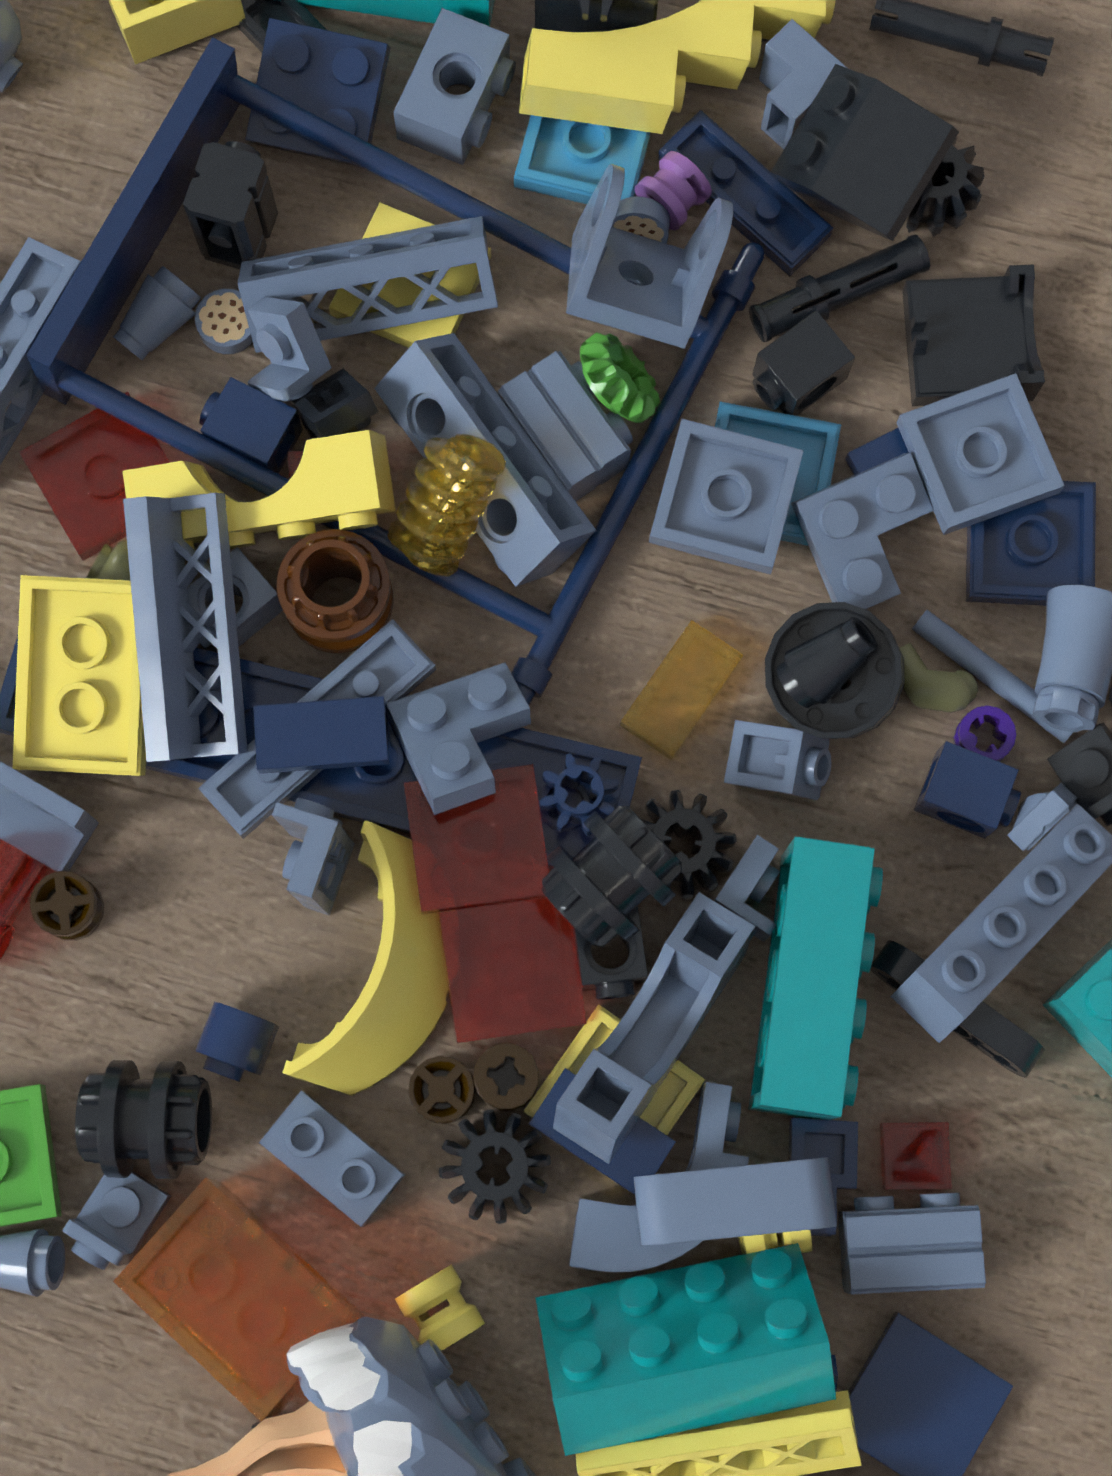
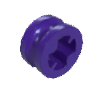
M988 705L976 707L968 712L956 727L954 742L955 745L999 762L1009 754L1015 745L1016 729L1010 716L1000 708ZM984 722L992 724L994 726L992 736L1001 741L1000 747L997 749L994 744H991L986 751L976 748L977 736L969 732L970 725L973 724L978 729Z

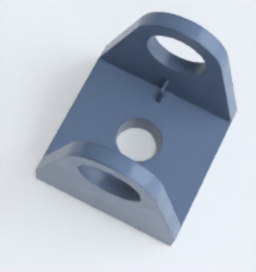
M609 164L581 214L572 235L566 313L685 349L728 240L733 218V203L722 198L715 199L684 249L612 227L623 191L625 169ZM627 280H630V281L636 283L637 285L632 284V283L628 282Z

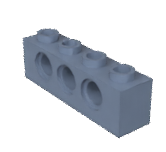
M454 333L415 341L374 388L388 407L393 420L403 428L423 456L427 468L438 477L459 507L462 517L472 525L494 556L499 569L509 577L515 587L553 574L597 531Z
M1076 804L890 997L940 1043L976 1009L1112 864V835L1079 804Z

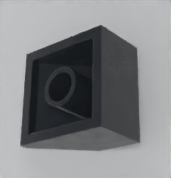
M835 64L771 173L810 205L893 241L959 134V131L948 122L878 79Z

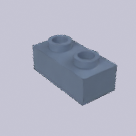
M302 1090L259 1142L360 1227H365L406 1175Z

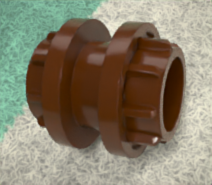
M340 529L318 531L302 538L287 552L277 575L278 599L290 627L303 642L317 650L328 653L355 651L382 629L391 617L394 597L385 560L371 542L356 533ZM344 577L360 584L357 594L343 605L325 607L312 602L318 587L330 579Z

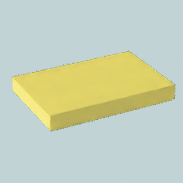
M21 575L13 769L131 776L145 775L146 749L131 581Z

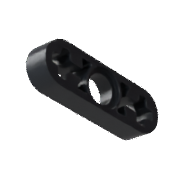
M888 940L872 962L870 970L891 988L897 990L925 960L903 945ZM983 1001L953 1030V1032L992 1060L1023 1078H1027L1045 1051L1044 1047L1036 1039Z

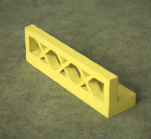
M848 1390L835 1392L836 1400L576 1454V1466L579 1476H799L862 1465Z

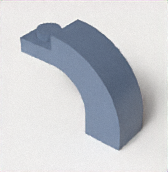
M710 1082L702 1084L691 1156L684 1172L746 1166L748 1164L749 1157L723 1153L724 1141H736L740 1122L741 1103L730 1101L732 1086ZM579 1198L569 1266L605 1272L644 1270L672 1261L684 1255L702 1241L640 1246L636 1205H618Z

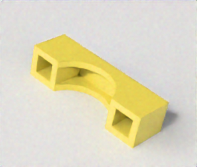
M364 430L306 440L302 459L297 470L280 490L266 498L253 502H238L225 494L230 549L255 545L254 534L277 530L278 540L304 538L315 533V524L338 521L340 530L362 529L378 525L377 514L396 511L385 435L371 430ZM177 461L122 471L126 499L144 496L176 498L208 493H224L213 482L203 465L187 461ZM205 509L181 512L183 540L194 549V543L203 542L207 536Z

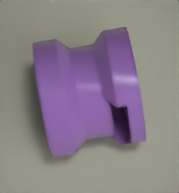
M670 151L659 161L660 170L654 176L642 178L635 185L634 192L636 197L650 198L663 205L670 215L669 229L675 231L687 221V211L693 205L699 206L711 196L712 189L705 175L692 161L678 152Z

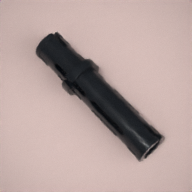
M877 0L875 9L896 14L898 18L875 12L869 28L871 31L877 30L978 57V64L989 67L990 62L993 61L1035 73L1040 77H1043L1048 59L1027 54L1024 51L1029 50L1050 56L1055 39L1002 26L1003 19L991 17V21L986 22L910 0Z
M915 234L908 236L899 243L869 256L862 257L815 279L811 275L803 277L796 281V288L749 307V315L754 330L762 342H768L773 337L789 331L816 310L827 321L829 313L866 296L873 295L913 275L930 270L931 265L928 251L921 238ZM886 267V269H884V270H882V271H879V272H877V273H875V274H873V275H870V276H868V277H866V278H864V279H861V280H859V281H857V282H854V283L850 284V283L853 282V281H856V280H858V279H860V278H862V277H865V276H867V275H869V274H871V273H874V272H876V271H878V270L883 269V268Z

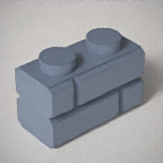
M555 351L533 365L531 370L519 374L502 385L498 390V395L575 501L593 491L599 484L605 483L626 469L630 461L631 452L628 445L633 442L631 432L619 414H614L613 412L605 414L593 397L595 394L584 377L581 362L577 361L570 365L561 351Z
M960 1192L919 1194L920 1208L895 1209L894 1196L854 1198L855 1211L838 1212L844 1292L848 1294L985 1288L986 1278L984 1253L982 1250L981 1217L978 1205L961 1206Z

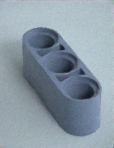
M829 1157L633 1177L640 1246L837 1226Z

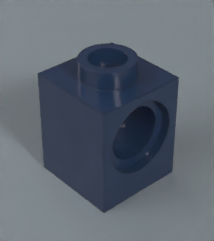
M232 377L229 378L221 393L215 391L210 395L199 419V424L202 426L200 431L203 435L278 474L303 431L297 409L273 399Z
M945 741L934 755L914 811L985 839L997 829L998 824L1007 827L1014 816L1021 797V791L1012 787L1019 770Z

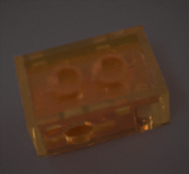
M206 1177L113 1281L259 1421L278 1416L301 1389L299 1376L290 1372L286 1354L291 1346L328 1329L354 1323L365 1316L222 1182Z

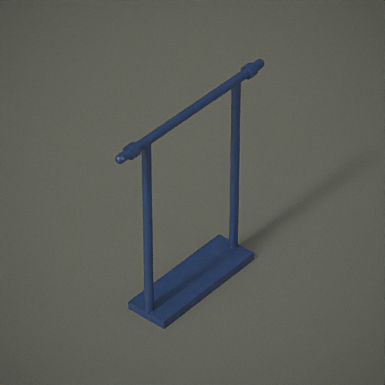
M212 37L26 356L45 395L64 405L74 395L260 493L270 496L280 490L290 479L85 373L183 204L191 179L197 177L195 168L203 145L211 143V141L218 143L240 104L463 220L483 216L486 232L569 274L571 247L239 76L235 48ZM750 242L745 244L731 270H724L712 291V296L715 300L706 317L699 314L690 336L694 340L595 526L597 531L589 537L549 614L378 525L346 530L367 539L387 559L536 635L537 638L527 657H519L511 672L529 706L534 697L541 698L552 677V673L548 670L731 320L736 311H743L755 290V284L752 280L764 259V250L758 243ZM627 280L628 282L637 285L636 283H634V282H632V281H630V280ZM338 521L320 523L330 529H339Z

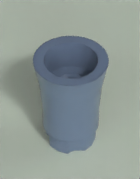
M1086 585L1057 586L1047 593L1046 629L1041 663L1034 689L1037 699L1033 715L1036 720L1045 722L1055 729L1069 732L1093 730L1098 720L1099 709L1105 705L1112 676V592Z

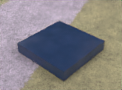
M1063 481L1065 486L1059 494L968 526L966 602L1046 606L1047 593L1054 587L1062 585L1095 587L1096 482Z
M895 1312L848 1391L858 1447L901 1476H962L1011 1392L1013 1385L905 1316Z

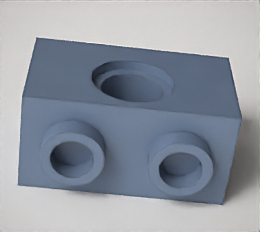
M442 8L394 110L397 139L463 165L471 147L480 148L487 137L492 121V113L488 112L495 95L504 96L512 82L516 62L510 59L509 34ZM454 84H464L472 88L469 92L462 95H453L445 91Z

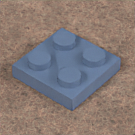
M1016 373L900 414L896 422L908 452L912 455L943 535L1059 494L1065 486Z
M681 419L652 525L649 543L771 575L804 450Z

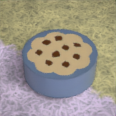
M629 197L620 200L612 227L667 243L670 215L663 205L653 199Z
M234 289L215 290L200 301L195 312V324L201 340L208 348L221 354H235L245 350L252 344L253 341L239 291Z

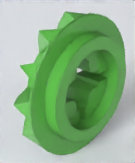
M598 332L582 343L580 359L583 374L590 389L599 401L614 414H619L620 417H624L632 422L642 423L655 413V408L660 403L659 394L654 389L656 385L655 378L647 373L644 367L645 361L639 360L634 355L632 347L629 345L623 346L618 337L610 333L603 335Z

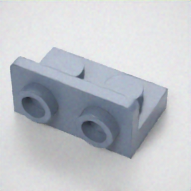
M297 798L294 807L276 802L272 816L290 836L303 840V842L295 840L286 856L282 873L283 878L289 880L286 890L305 908L330 916L355 843L342 828L343 822L333 817L335 811L331 808L301 798Z

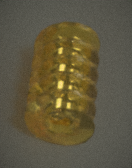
M457 434L450 439L434 437L427 440L424 448L427 458L418 461L414 471L417 479L408 483L405 491L408 499L400 502L396 511L399 520L391 522L387 531L390 542L402 551L413 565L437 576L449 577L457 572L459 559L465 555L468 539L476 531L477 519L483 516L488 503L487 498L493 495L497 484V477L503 474L506 465L502 453L492 443L468 434Z

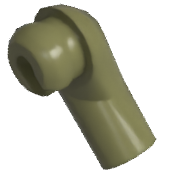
M911 643L900 647L904 657L905 671L903 690L915 706L921 709L952 713L965 709L976 698L978 685L970 673L961 670L956 672L928 670Z

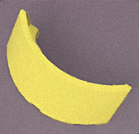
M364 821L360 832L364 841L358 861L371 868L378 880L377 898L383 902V925L376 961L364 989L341 1022H337L331 1033L323 1040L313 1044L298 1043L293 1060H286L282 1072L292 1078L351 1096L373 1087L375 1083L390 1075L406 1061L408 1062L424 1045L436 1028L448 1004L446 999L452 980L457 974L460 951L459 924L454 899L444 872L430 848L369 821Z

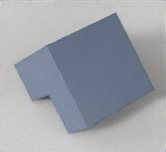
M793 19L766 43L759 80L771 90L767 94L760 129L782 149H785L834 65L838 64L846 67Z

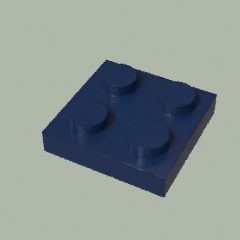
M269 18L256 84L371 144L391 47L388 43ZM251 110L245 140L249 143L361 167Z

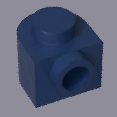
M214 1001L195 1052L207 1056L203 1069L240 1082L244 1070L261 1076L279 1026L255 1015Z

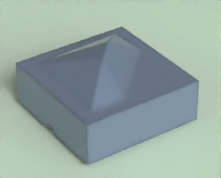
M1063 783L1057 785L1050 792L1028 796L1021 803L1014 827L1007 836L1022 851L1025 849L1029 851L1076 805L1077 802L1075 800L1077 797Z

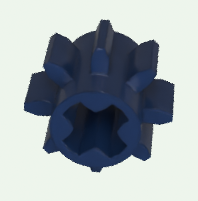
M569 753L566 754L565 770L559 776L552 771H544L542 774V780L545 784L555 790L554 795L545 796L539 800L540 810L544 811L556 808L560 815L557 821V832H563L569 823L581 824L585 835L591 836L592 832L583 822L594 811H597L602 817L606 818L615 810L612 805L603 801V795L614 793L618 790L619 783L616 779L602 781L598 774L601 758L596 757L587 767L576 765L575 758ZM581 782L589 784L591 786L589 798L594 803L581 801L577 808L568 806V792L564 787L576 789Z

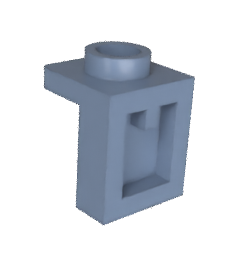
M264 297L247 310L257 330V343L265 356L270 359L271 364L248 380L247 383L248 386L273 399L282 402L293 401L306 395L312 389V383L332 367L304 303Z
M735 720L724 783L818 800L821 787L825 785L831 772V754L828 750L829 739H821L797 729Z
M757 835L714 901L753 924L755 929L752 938L755 936L765 942L777 925L745 904V901L750 897L760 903L780 871L770 865V862L779 848Z
M133 1171L127 1178H108L103 1175L77 1218L69 1219L62 1231L76 1240L71 1251L93 1266L105 1270L110 1262L116 1266L129 1265L170 1200L171 1195Z

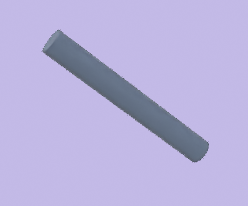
M926 610L912 628L914 632L1062 743H1065L1073 732L1055 729L1045 722L1036 720L1033 715L1037 699L1034 689L929 610Z

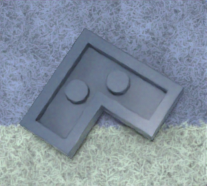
M903 453L791 503L831 601L846 602L863 609L870 608L901 594L878 535L934 511L911 453Z
M506 663L386 704L388 721L434 815L496 793L495 778L477 743L531 724L530 707Z

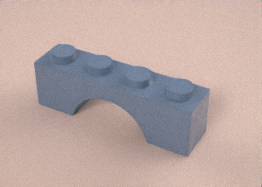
M700 892L697 894L664 943L655 965L626 1014L600 1047L592 1050L557 1102L553 1123L554 1130L610 1164L744 959L755 929L753 924Z

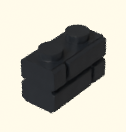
M211 141V143L204 144L195 168L197 177L191 179L183 205L199 250L205 257V260L240 269L241 263L244 261L263 258L267 247L265 238H270L278 215L265 162L261 159V154L256 149L241 142L228 141L225 145Z

